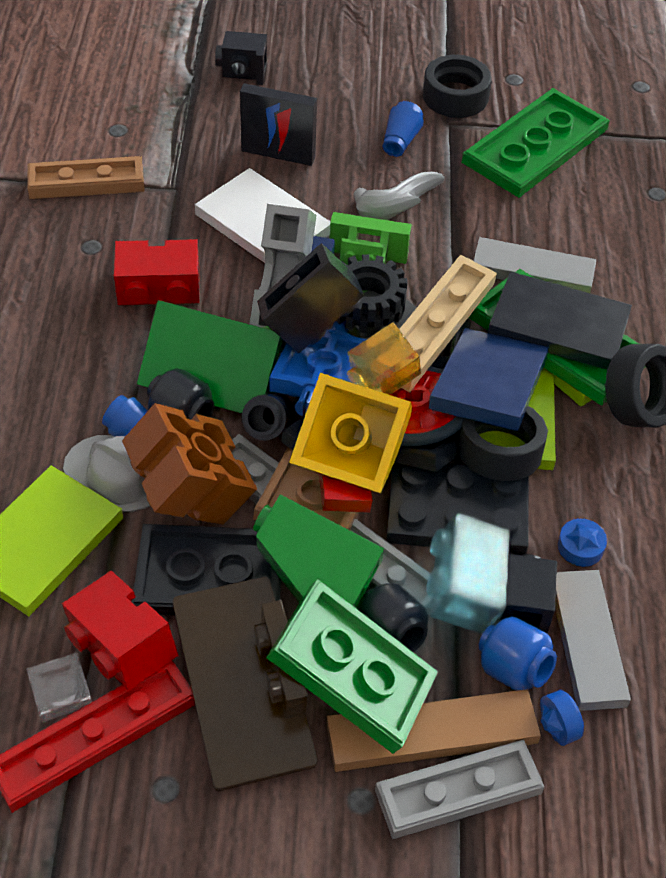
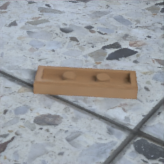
M142 156L28 163L27 189L29 199L145 192Z

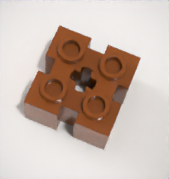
M154 403L122 440L131 460L132 468L137 474L145 478L141 484L147 495V501L155 513L184 517L187 514L197 521L223 525L257 490L244 462L234 458L232 451L236 446L221 420L195 414L189 420L186 418L183 410Z

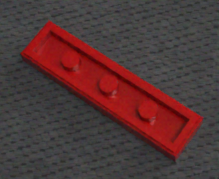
M171 661L132 690L128 691L121 685L0 754V793L12 813L193 707L195 702L192 688L174 662Z

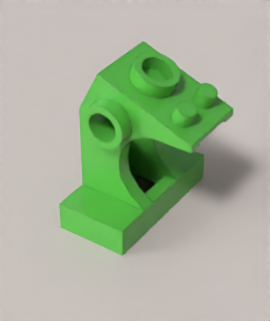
M333 212L330 222V239H335L334 253H340L339 260L347 265L349 257L355 256L357 261H362V255L369 254V260L375 261L377 255L384 257L383 264L385 265L390 260L406 264L412 224ZM358 233L380 236V243L359 240Z

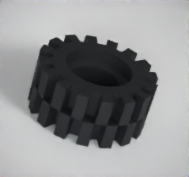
M369 254L362 255V261H357L355 256L349 257L348 265L342 261L357 277L362 291H374L381 295L362 297L354 311L336 320L339 324L346 320L345 328L352 331L354 326L357 325L359 326V333L367 334V327H373L374 333H379L382 330V325L390 329L394 327V320L399 322L402 319L403 312L405 311L408 282L407 278H404L405 272L402 268L396 270L395 262L390 260L385 265L383 264L384 257L378 255L375 261L369 260Z

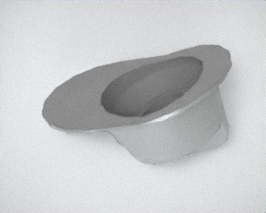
M96 435L84 439L73 446L64 461L63 470L66 475L122 508L123 512H135L150 506L141 484L145 478L134 471L130 463L131 460L123 445L122 440L125 436Z

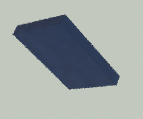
M465 328L430 395L429 409L518 431L547 360L549 347Z

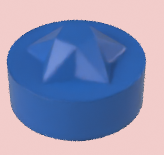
M574 519L562 527L557 544L561 556L573 565L591 566L602 558L607 545V536L597 523L588 519Z
M563 690L543 696L540 700V708L542 713L541 723L544 730L550 733L553 739L562 746L581 739L584 733V723L580 710L573 698Z

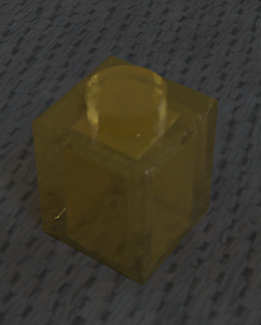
M394 322L347 352L351 366L347 374L351 382L388 395L421 375L420 356Z

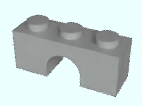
M267 204L261 247L265 251V267L259 290H254L250 325L261 328L267 326L262 321L257 301L311 253L317 217L311 210Z

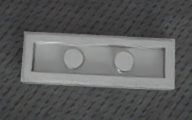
M479 237L474 262L496 272V279L505 280L508 278L510 271L516 272L518 269H522L534 278L587 293L591 292L597 260Z
M599 570L557 572L555 610L575 701L579 710L627 708L631 701Z
M523 739L377 782L375 792L391 837L396 839L541 795L544 784Z

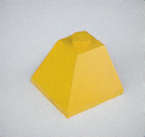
M320 373L289 463L381 494L398 455L412 413L411 402Z

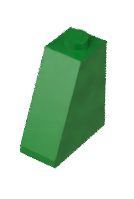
M281 494L273 507L269 505L264 506L253 527V530L257 532L258 550L299 603L308 588L318 579L357 609L360 599L365 594L382 563L383 547Z

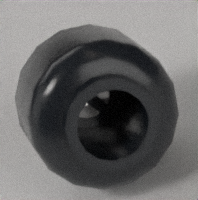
M175 368L165 372L163 375L156 376L151 381L147 390V396L149 397L148 410L156 403L183 410L186 418L191 420L195 414L211 418L215 408L214 401L212 400V390L209 385L182 369Z
M385 583L368 590L360 599L357 610L409 650L415 652L424 643L428 633L429 615L425 606L405 588L396 583Z

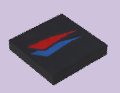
M244 83L240 90L241 151L312 166L316 156L317 98Z

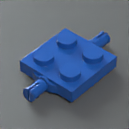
M345 320L340 324L335 321L331 329L326 331L320 341L313 345H308L299 354L286 343L269 377L270 392L300 397L295 404V411L300 416H303L305 410L307 412L320 373L364 387L373 366V361L377 356L378 341L358 338L348 334L349 329L345 328Z

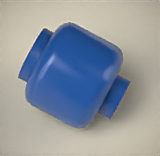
M509 617L502 619L496 625H490L483 632L479 641V650L482 652L481 665L484 672L516 691L530 690L533 687L539 688L543 686L554 671L557 655L553 651L550 635L521 619Z

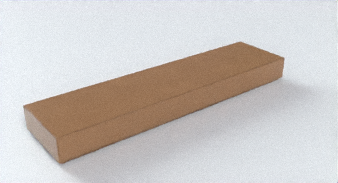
M528 689L423 703L403 747L394 754L341 714L327 716L326 722L335 772L482 752L523 739L526 745L538 744L541 737Z

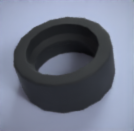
M451 54L438 57L431 61L425 69L423 100L430 109L447 117L465 118L474 116L484 110L489 102L492 82L491 72L484 63L469 56ZM455 82L469 85L472 88L458 90L445 87L442 84Z
M631 344L622 347L613 356L607 369L605 391L611 413L621 424L632 427L651 428L666 425V346L661 344ZM644 366L647 368L650 380L649 397L645 406L640 394V379Z
M529 406L526 409L518 431L465 418L460 429L457 448L461 460L470 470L477 474L498 481L520 480L532 475L541 465L548 429L544 419ZM491 431L510 433L520 438L525 445L502 447L484 440L479 434Z

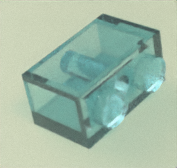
M456 513L445 529L439 528L436 531L430 549L431 555L435 556V565L427 583V595L432 596L430 617L481 634L505 611L509 530Z

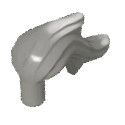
M422 172L404 181H400V184L390 189L367 191L365 188H358L353 195L356 208L362 217L389 220L419 204L421 201L419 197L440 185L445 177L437 172Z

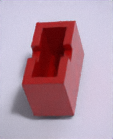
M198 239L165 240V246H149L148 240L116 241L114 281L118 305L157 304L158 300L171 304L200 303Z
M111 570L62 603L69 624L64 626V630L72 644L80 652L87 648L92 653L91 657L94 664L106 679L110 680L112 677H115L130 691L179 655L169 623L145 601L136 607L131 602V600L136 598L134 591Z

